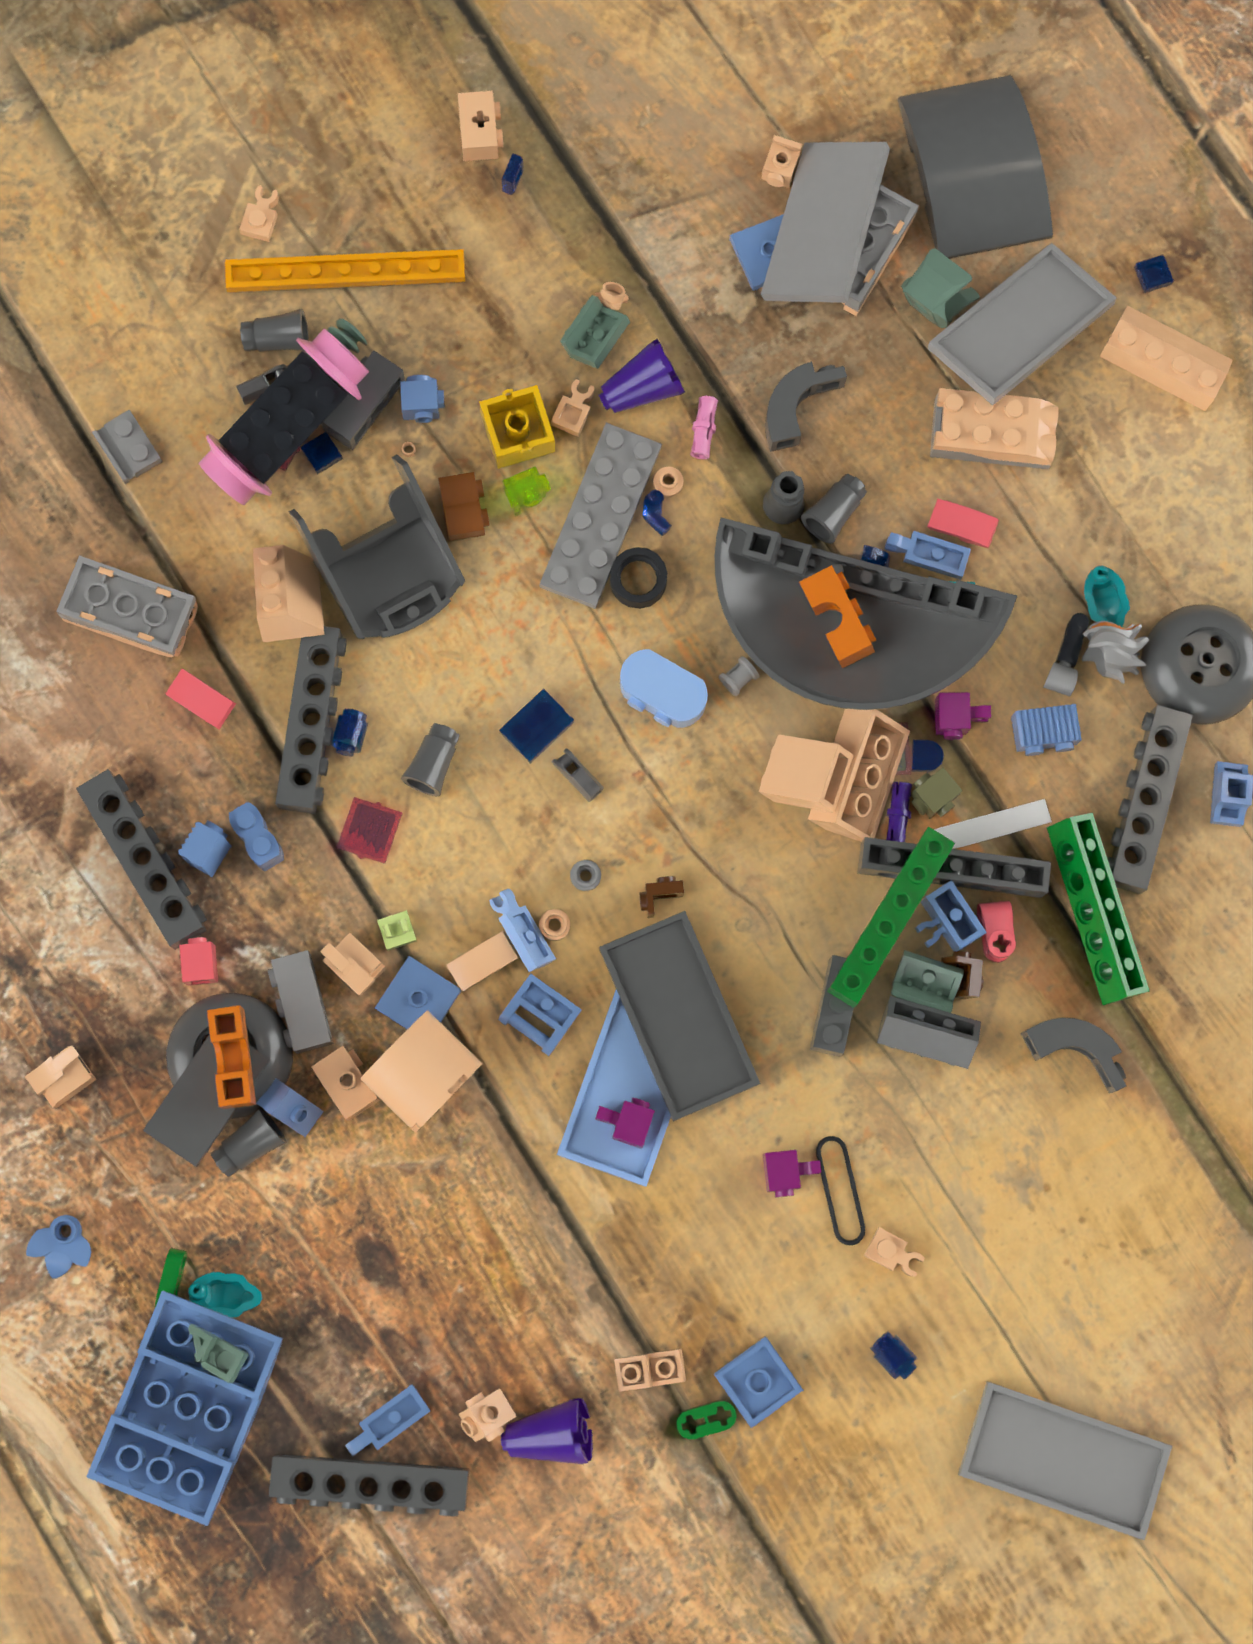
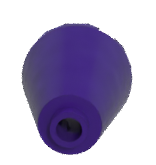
M658 338L650 342L601 386L603 392L598 395L606 410L612 408L614 413L685 393Z
M573 1398L507 1424L505 1432L501 1434L503 1450L508 1451L510 1457L581 1465L589 1463L588 1461H591L593 1454L592 1429L587 1428L585 1420L590 1418L587 1405L583 1398Z

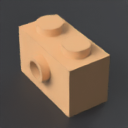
M341 1046L311 1066V1068L345 1120L350 1121L380 1101V1099L360 1079L363 1073L359 1067L363 1065V1062L355 1050L352 1049L348 1052L344 1046Z

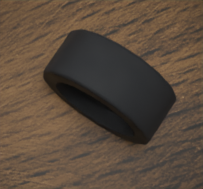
M635 547L625 550L616 557L611 566L610 586L612 593L619 602L631 608L641 609L652 606L660 600L666 590L668 573L665 563L657 553L647 548ZM631 562H646L655 570L656 584L648 593L643 595L631 594L622 586L621 572Z

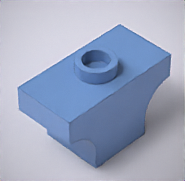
M1220 761L1215 763L1210 816L1211 824L1236 827L1244 825L1246 811L1252 805L1253 775L1248 774V765Z
M275 1078L268 1090L256 1103L304 1137L307 1136L324 1112L277 1078Z

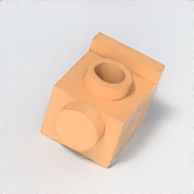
M774 135L761 179L774 187L784 186L789 188L800 158L802 144Z

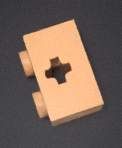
M493 91L458 93L463 161L499 159L498 148L504 147L502 129H496L495 121L501 120L500 101L494 102ZM484 124V127L478 128V125Z

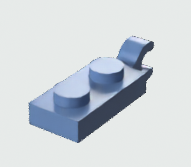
M916 531L912 532L910 538L891 532L884 548L895 553H906L903 560L905 563L959 580L964 575L971 551L970 548Z
M412 1384L361 1421L359 1425L364 1432L345 1446L352 1456L371 1442L378 1450L431 1410Z

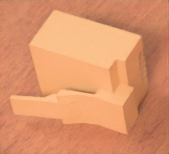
M351 933L335 948L328 943L320 951L325 956L322 961L359 997L387 969Z
M73 1045L68 1046L54 1057L50 1056L44 1063L25 1076L36 1094L41 1095L43 1093L52 1108H58L97 1080Z

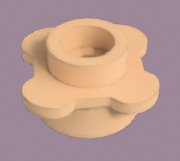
M615 282L604 283L601 292H596L594 295L599 298L603 306L612 310H619L621 304L627 303L629 299L625 294L624 287Z

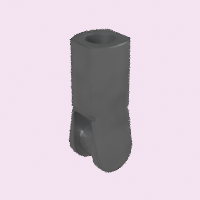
M285 364L278 365L255 378L236 385L244 404L247 405L256 401L270 386L267 381L277 378L287 366Z
M566 748L563 750L565 754L558 760L553 759L552 763L584 798L590 802L602 792L604 787L573 753ZM574 763L578 769L570 774L566 768Z

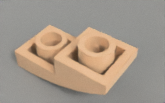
M502 931L446 966L463 992L515 961L520 956L505 931Z
M682 1349L614 1359L619 1392L686 1381Z

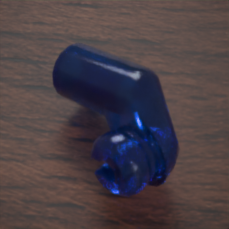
M652 490L643 500L642 516L658 534L664 536L671 529L672 525L661 515L664 495L659 490Z

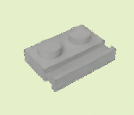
M130 410L107 422L98 431H92L125 484L133 477L142 475L162 462Z

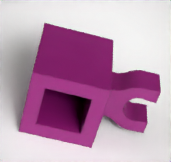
M939 692L935 698L936 735H944V739H961L971 729V721L988 722V719H991V705L970 706V692Z
M632 1098L631 1102L624 1101L620 1113L599 1106L595 1120L616 1126L612 1139L642 1149L655 1110L649 1109L650 1103Z
M797 1150L763 1154L767 1192H775V1198L794 1196V1189L801 1188L800 1176L821 1173L820 1160L798 1163Z

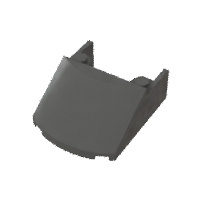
M399 455L393 456L392 460L404 484L395 488L388 498V505L394 519L341 546L337 537L327 529H319L310 533L300 514L295 509L289 511L314 560L315 566L358 639L378 636L382 638L390 637L423 624L446 607L459 586L462 587L465 582L409 464Z

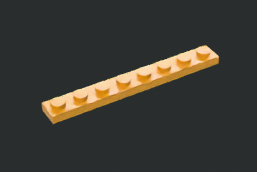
M464 249L225 260L227 292L465 282Z

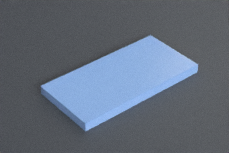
M615 990L557 1155L646 1187L671 1116L618 992ZM632 1098L650 1103L649 1109L655 1110L643 1148L640 1149L612 1139L616 1126L595 1120L599 1106L620 1113L624 1101L631 1102Z

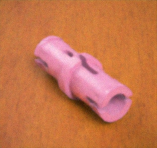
M699 397L696 421L693 422L692 426L694 439L690 454L697 459H707L710 456L712 434L716 431L714 421L718 400L715 397Z

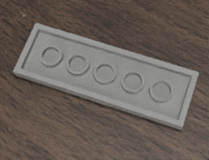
M609 423L605 424L539 584L540 588L591 608H597L610 576L611 566L619 554L662 448L661 443Z

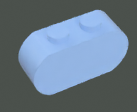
M650 649L634 652L622 665L620 689L624 698L628 700L627 704L635 710L643 712L645 709L655 715L653 718L658 723L666 727L673 725L677 728L688 727L696 723L703 715L708 697L707 687L703 679Z

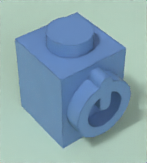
M412 375L406 381H400L403 420L428 423L433 421V419H439V408H445L444 390H438L435 378L427 375Z

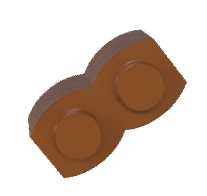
M474 472L438 478L449 542L484 536V527L490 526L487 508L481 509L479 498L484 497L482 480H475Z

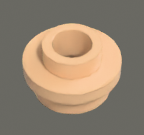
M674 467L659 469L653 480L655 490L665 497L677 495L681 491L684 482L681 472ZM671 477L674 483L667 485L663 482V479Z
M548 910L540 918L539 928L545 938L553 941L561 940L570 930V920L566 913L561 910ZM552 920H557L560 922L561 927L553 931L549 928V923Z

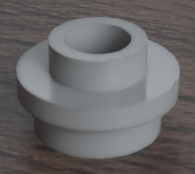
M581 860L572 867L570 879L577 889L590 891L600 883L601 871L593 861ZM589 871L592 875L589 881L581 880V872Z

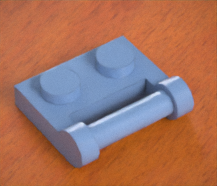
M530 973L502 1012L498 1021L504 1025L510 1024L542 1047L541 1051L550 1056L582 1009ZM522 1006L553 1028L555 1031L549 1038L515 1013L517 1009Z

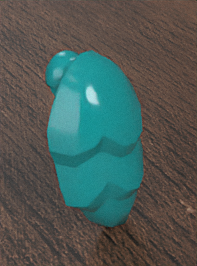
M1096 566L1088 574L1084 586V598L1088 604L1090 618L1095 622L1108 621L1123 627L1125 615L1130 610L1124 582L1112 569L1105 566Z
M211 1272L197 1278L188 1289L191 1302L229 1317H239L244 1312L257 1307L262 1300L261 1291L250 1284L244 1275L236 1273Z

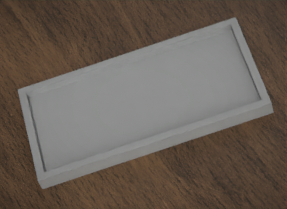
M887 142L804 143L761 291L764 301L848 303L890 151Z
M1051 243L929 342L928 350L993 406L1115 304L1117 297Z
M986 1381L958 1475L1145 1540L1172 1446Z

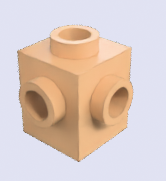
M500 1388L486 1397L480 1392L465 1403L468 1408L459 1413L464 1432L469 1437H472L475 1442L486 1437L488 1442L505 1432L502 1427L504 1424L517 1417Z

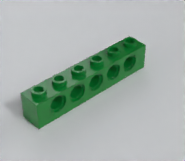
M1093 813L1069 817L1047 827L1102 1005L1119 1002L1149 992L1146 977Z
M928 826L828 988V993L853 1008L859 1003L954 847L955 842Z

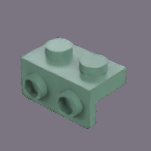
M592 295L581 308L580 313L571 326L565 331L561 344L570 358L598 369L630 323V320L625 314L603 306L599 298Z
M904 950L892 982L891 995L951 1013L954 998L964 975V969Z

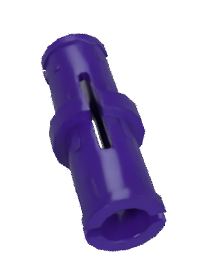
M893 782L891 805L887 809L886 815L889 816L886 840L905 842L908 819H911L912 813L909 811L912 784Z

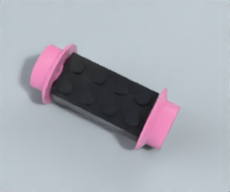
M325 328L312 342L301 338L296 339L305 351H301L219 440L210 434L206 436L211 450L199 462L200 467L221 489L242 505H245L256 492L267 496L272 494L265 483L349 393L359 401L361 400L357 384L369 373V370Z

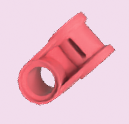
M1010 901L977 904V919L987 932L981 937L984 955L992 962H1002L1016 948ZM997 940H999L1000 945H1005L1006 947L1002 952H1000L998 947H993Z

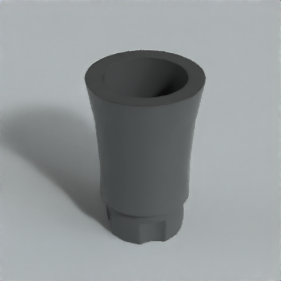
M303 309L271 317L255 318L254 321L241 323L240 334L245 351H304L296 339L301 338L309 341L308 326Z
M785 471L774 479L771 488L763 498V509L770 520L778 524H790L801 517L805 507L802 478L793 471Z
M845 474L839 482L833 484L815 505L801 515L802 523L819 540L829 544L834 543L842 527L866 495L865 485L857 477Z
M434 723L428 735H425L419 750L402 775L401 780L419 792L439 797L460 735L448 726Z
M260 1107L247 1122L221 1142L222 1145L211 1152V1156L222 1173L230 1177L239 1169L243 1170L263 1155L286 1144L287 1141L275 1121Z

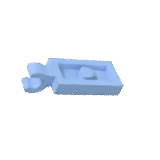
M510 889L501 891L499 893L500 896L489 900L492 909L497 913L503 914L498 919L528 972L546 966L556 959L526 905L519 907L515 895Z

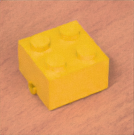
M538 385L517 391L507 389L500 396L479 401L481 417L498 469L555 452V438Z

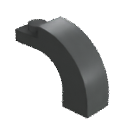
M808 362L796 367L780 380L771 395L765 419V434L770 452L799 445L801 432L796 417V408L805 398L811 395L844 388L847 379L844 366L835 368L834 365H829L815 372L813 363Z
M1056 1018L1039 1023L1020 1033L1035 1061L1057 1050H1075L1085 1055L1092 1062L1109 1094L1127 1086L1124 1082L1126 1075L1123 1068L1118 1062L1114 1063L1112 1057L1122 1052L1112 1037L1092 1023L1074 1018Z

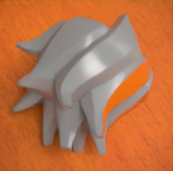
M1099 621L1090 625L1083 633L1090 642L1081 660L1095 662L1101 676L1116 679L1125 684L1122 673L1131 672L1138 675L1137 667L1146 666L1138 658L1140 655L1138 651L1146 645L1149 638L1144 636L1134 639L1141 630V624H1130L1127 628H1123L1112 622Z

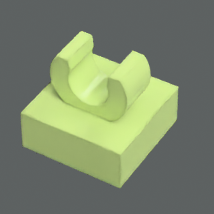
M407 910L377 920L387 951L417 941Z

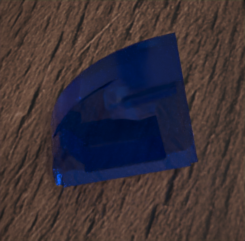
M864 545L860 554V560L889 568L890 555L879 548Z

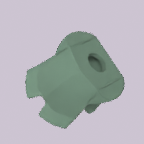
M934 248L928 252L914 275L907 278L901 285L909 304L940 328L948 327L956 314L980 298L979 294L972 287L963 289L972 281V276Z

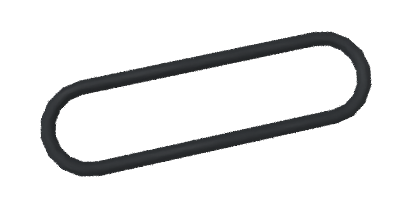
M828 1136L818 1143L816 1156L817 1160H820L821 1177L836 1238L842 1244L855 1245L865 1235V1224L845 1143L838 1137ZM828 1141L838 1142L843 1150L861 1227L860 1235L853 1241L843 1239L838 1230L821 1156V1148Z

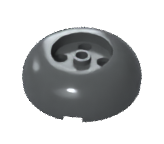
M1196 604L1172 611L1153 627L1148 635L1149 641L1142 649L1141 660L1146 666L1141 667V673L1146 689L1158 705L1193 715L1191 723L1205 725L1219 723L1234 717L1252 701L1253 630L1238 615L1218 606ZM1211 637L1219 640L1221 644L1219 648L1211 646ZM1190 645L1193 649L1192 655L1186 656L1182 654L1181 646L1186 647ZM1202 657H1203L1204 659H1207L1210 664H1206V663L1203 661ZM1221 665H1225V669L1230 672V676H1223L1220 673ZM1191 674L1202 677V683L1194 682L1191 679Z
M221 993L198 1001L178 1019L168 1040L166 1064L173 1086L203 1045L204 1037L210 1035L207 1010L240 1005L245 1009L249 1045L271 1059L254 1084L257 1103L275 1078L284 1084L287 1083L292 1070L293 1047L288 1048L286 1045L283 1030L287 1029L284 1021L269 1005L245 994ZM256 1104L238 1107L231 1119L250 1116L261 1106Z

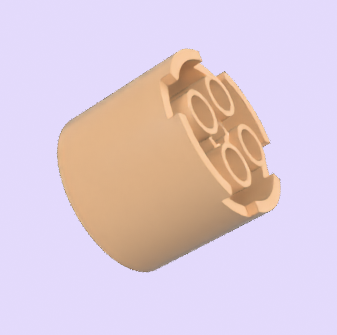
M427 1010L388 1048L360 1079L416 1133L483 1063Z

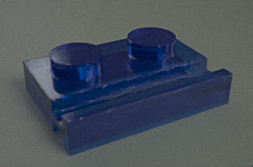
M543 688L499 730V733L531 764L575 720Z

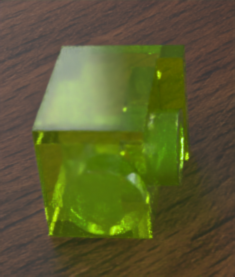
M536 466L502 480L503 491L515 516L521 514V507L526 506V508H530L541 503L542 498L546 497V492L551 490L546 475L544 473L539 475Z

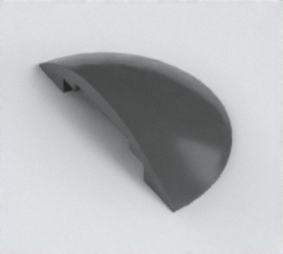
M722 517L716 536L714 559L718 596L726 620L743 650L769 677L786 689L809 700L833 707L856 710L886 709L906 705L943 690L971 670L990 650L1002 633L1018 597L1017 595L960 580L952 583L930 576L926 578L816 549L809 544L782 538L779 532ZM831 565L836 574L843 572L850 586L845 592L849 600L856 598L863 612V615L858 618L862 626L869 624L877 640L872 643L875 653L843 669L825 635L839 627L842 621V614L838 611L829 610L816 616L799 581Z

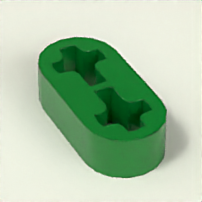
M172 1247L169 1249L156 1296L155 1307L162 1291L178 1296L186 1265L187 1251Z
M714 1401L681 1412L677 1418L676 1427L679 1434L686 1439L701 1438L731 1428L737 1418L736 1411L727 1401ZM719 1406H722L725 1411L730 1410L731 1416L726 1418L727 1423L721 1425L719 1420L708 1421V1416L715 1415ZM692 1415L694 1420L701 1418L705 1420V1423L695 1427V1433H690L688 1429H682V1424L686 1422V1416Z

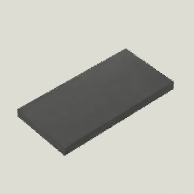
M685 911L599 947V951L673 1122L761 1084Z

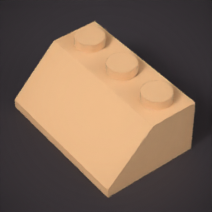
M285 545L253 548L256 612L263 642L325 635L320 572L315 566L313 558Z

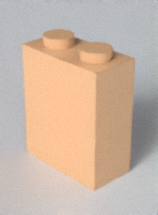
M778 734L775 744L771 749L770 759L765 774L762 776L758 792L776 803L835 813L854 755L839 744Z

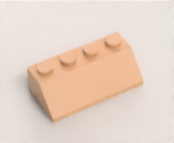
M1128 305L1099 356L1203 411H1206L1215 399L1233 361Z
M845 709L834 743L841 745L854 756L835 813L811 809L808 820L828 831L860 842L865 837L875 838L910 731L877 709Z

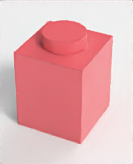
M198 937L188 939V944L179 945L182 982L185 985L218 983L216 946L211 941L207 942V938Z

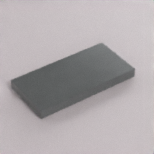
M210 1035L143 1129L144 1132L195 1167L202 1161L237 1110V1108L222 1109L218 1105L215 1081L217 1060ZM249 1045L253 1082L255 1084L271 1059Z

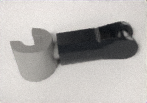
M1076 613L1068 622L1056 661L1051 667L1043 688L1067 696L1072 695L1078 676V671L1073 668L1076 666L1083 644V633L1089 625L1088 617L1085 614Z

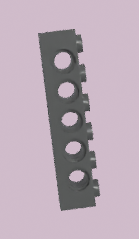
M324 626L325 635L303 637L300 641L275 802L281 810L316 814L317 806H322L324 788L320 787L321 776L327 775L329 758L324 757L326 745L331 746L333 739V728L329 727L330 716L336 715L338 698L333 696L335 686H340L342 679V668H338L339 657L345 656L347 639L342 638L340 628ZM319 654L330 656L329 661L322 666L314 664L315 657ZM316 683L325 685V689L320 695L315 696L309 693L312 685ZM310 713H318L320 720L315 725L305 724L306 716ZM314 743L316 749L311 755H302L300 753L302 745ZM306 772L311 774V780L307 785L300 786L295 783L296 777L300 773Z
M1160 705L1155 706L1150 713H1145L1141 729L1145 730L1143 741H1138L1134 751V758L1138 759L1135 770H1130L1127 778L1126 787L1130 788L1128 798H1123L1118 812V816L1122 817L1120 828L1116 827L1114 829L1111 845L1115 847L1112 857H1107L1117 888L1137 894H1142L1148 889L1193 717L1191 714ZM1155 735L1164 736L1167 740V747L1157 745ZM1148 763L1158 766L1160 770L1159 776H1153L1148 772ZM1140 792H1146L1151 796L1152 805H1145L1141 802ZM1133 821H1139L1143 824L1145 828L1143 835L1134 832L1132 829ZM1125 850H1131L1136 854V864L1126 861L1124 857Z
M107 769L78 786L76 790L169 946L176 950L180 947L179 945L188 943V939L196 938L207 930L203 925V922L207 921L206 916L198 904L194 907L191 905L187 896L191 895L188 886L182 878L176 880L171 871L176 868L167 852L160 853L156 846L160 840L151 826L145 828L140 819L145 815L136 800L130 802L124 792L128 791L129 788L121 775L114 776ZM113 799H119V809L113 813H108L106 811L108 802ZM128 825H134L136 827L134 836L129 839H123L122 830ZM143 851H150L151 860L145 865H138V855ZM159 877H166L167 885L165 889L158 892L154 891L153 882ZM175 903H181L183 906L181 915L176 918H170L168 915L170 906Z
M865 837L860 846L857 874L895 879L916 844ZM952 849L931 884L945 885L952 880L956 887L1042 898L1048 893L1051 862Z
M276 1454L272 1457L269 1497H277L276 1503L296 1504L297 1499L309 1500L310 1506L328 1507L329 1501L342 1502V1508L361 1509V1504H374V1510L391 1512L394 1511V1506L407 1507V1513L426 1514V1508L439 1509V1515L459 1516V1511L466 1510L470 1468ZM300 1472H307L312 1476L313 1485L311 1489L304 1490L297 1485L296 1479ZM338 1474L345 1479L346 1487L344 1491L335 1492L330 1488L329 1478L332 1475ZM372 1477L378 1482V1491L375 1494H366L362 1490L361 1482L363 1478ZM404 1479L409 1482L411 1492L408 1496L400 1497L396 1495L393 1489L396 1480ZM430 1482L440 1483L444 1490L443 1496L439 1499H431L426 1494V1485Z

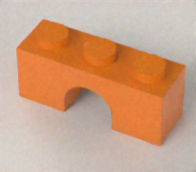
M831 565L799 581L816 616L829 610L838 611L842 614V621L839 627L825 634L842 669L875 653L872 643L877 640L869 624L862 626L858 617L863 615V612L856 598L849 600L845 590L849 589L850 586L843 572L836 574Z
M238 1005L207 1010L210 1039L214 1045L217 1060L215 1081L219 1107L230 1109L256 1105L245 1009Z

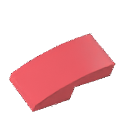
M937 499L928 528L932 531L958 537L962 542L989 548L999 520L980 511Z
M184 669L180 670L165 693L219 730L236 705L232 700Z

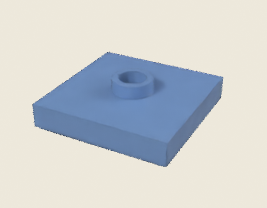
M783 215L730 235L729 240L753 291L763 287Z
M408 956L375 1006V1009L405 1029H408L427 1010L442 1022L461 993V989L411 956Z
M766 1336L714 1373V1376L750 1428L803 1391Z

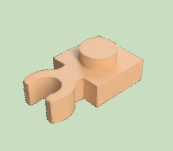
M258 186L255 190L257 204H247L239 230L241 235L269 242L278 216L277 211L271 208L277 205L279 196L277 190H273L272 196L264 199L262 198L264 193L263 187Z
M578 379L572 383V397L562 396L551 420V426L579 437L590 413V406L584 403L589 402L594 395V386L590 385L586 393H579L577 389L579 388L580 380Z
M878 1227L864 1254L865 1257L891 1271L899 1264L906 1275L916 1277L917 1273L909 1268L908 1263L910 1259L915 1258L921 1262L925 1259L918 1252H905L904 1249L908 1242Z

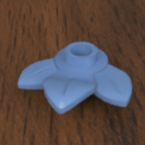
M62 1215L54 1219L50 1227L39 1229L32 1235L27 1246L26 1255L30 1257L45 1256L49 1275L52 1279H57L67 1273L73 1263L86 1267L91 1258V1246L82 1236V1226L78 1219L71 1215ZM65 1225L71 1227V1234L68 1237H64L61 1234V1229Z

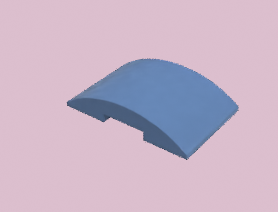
M162 1291L137 1351L139 1354L115 1413L110 1417L86 1477L208 1526L258 1411L283 1338ZM190 1324H195L249 1354L234 1383H227L202 1368L201 1363L196 1362L193 1336L190 1335L188 1329Z

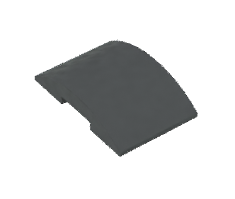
M1011 75L898 97L897 100L910 152H914L926 200L924 207L935 249L950 259L1053 237L1048 190L1037 139L1024 99Z

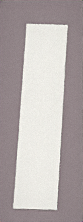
M1045 799L934 830L955 842L952 849H956L1052 821Z

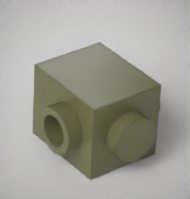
M942 767L932 776L928 773L924 774L913 784L916 789L911 794V797L914 799L912 804L921 815L926 814L930 819L936 814L942 817L955 806L952 801L963 790Z

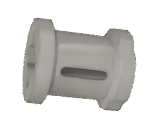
M743 656L738 659L739 663L730 671L719 675L722 684L735 697L740 693L739 690L750 680H756L760 677L755 667Z

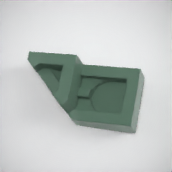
M190 1324L188 1329L190 1335L193 1336L196 1362L201 1363L202 1368L227 1383H234L249 1354L195 1324Z

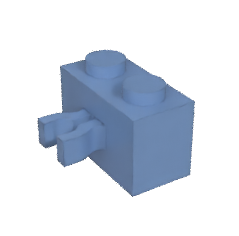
M952 880L927 895L921 901V904L933 921H925L916 926L915 930L919 933L925 928L932 929L935 926L938 928L933 933V937L925 942L927 948L935 944L940 935H943L953 951H960L987 933Z

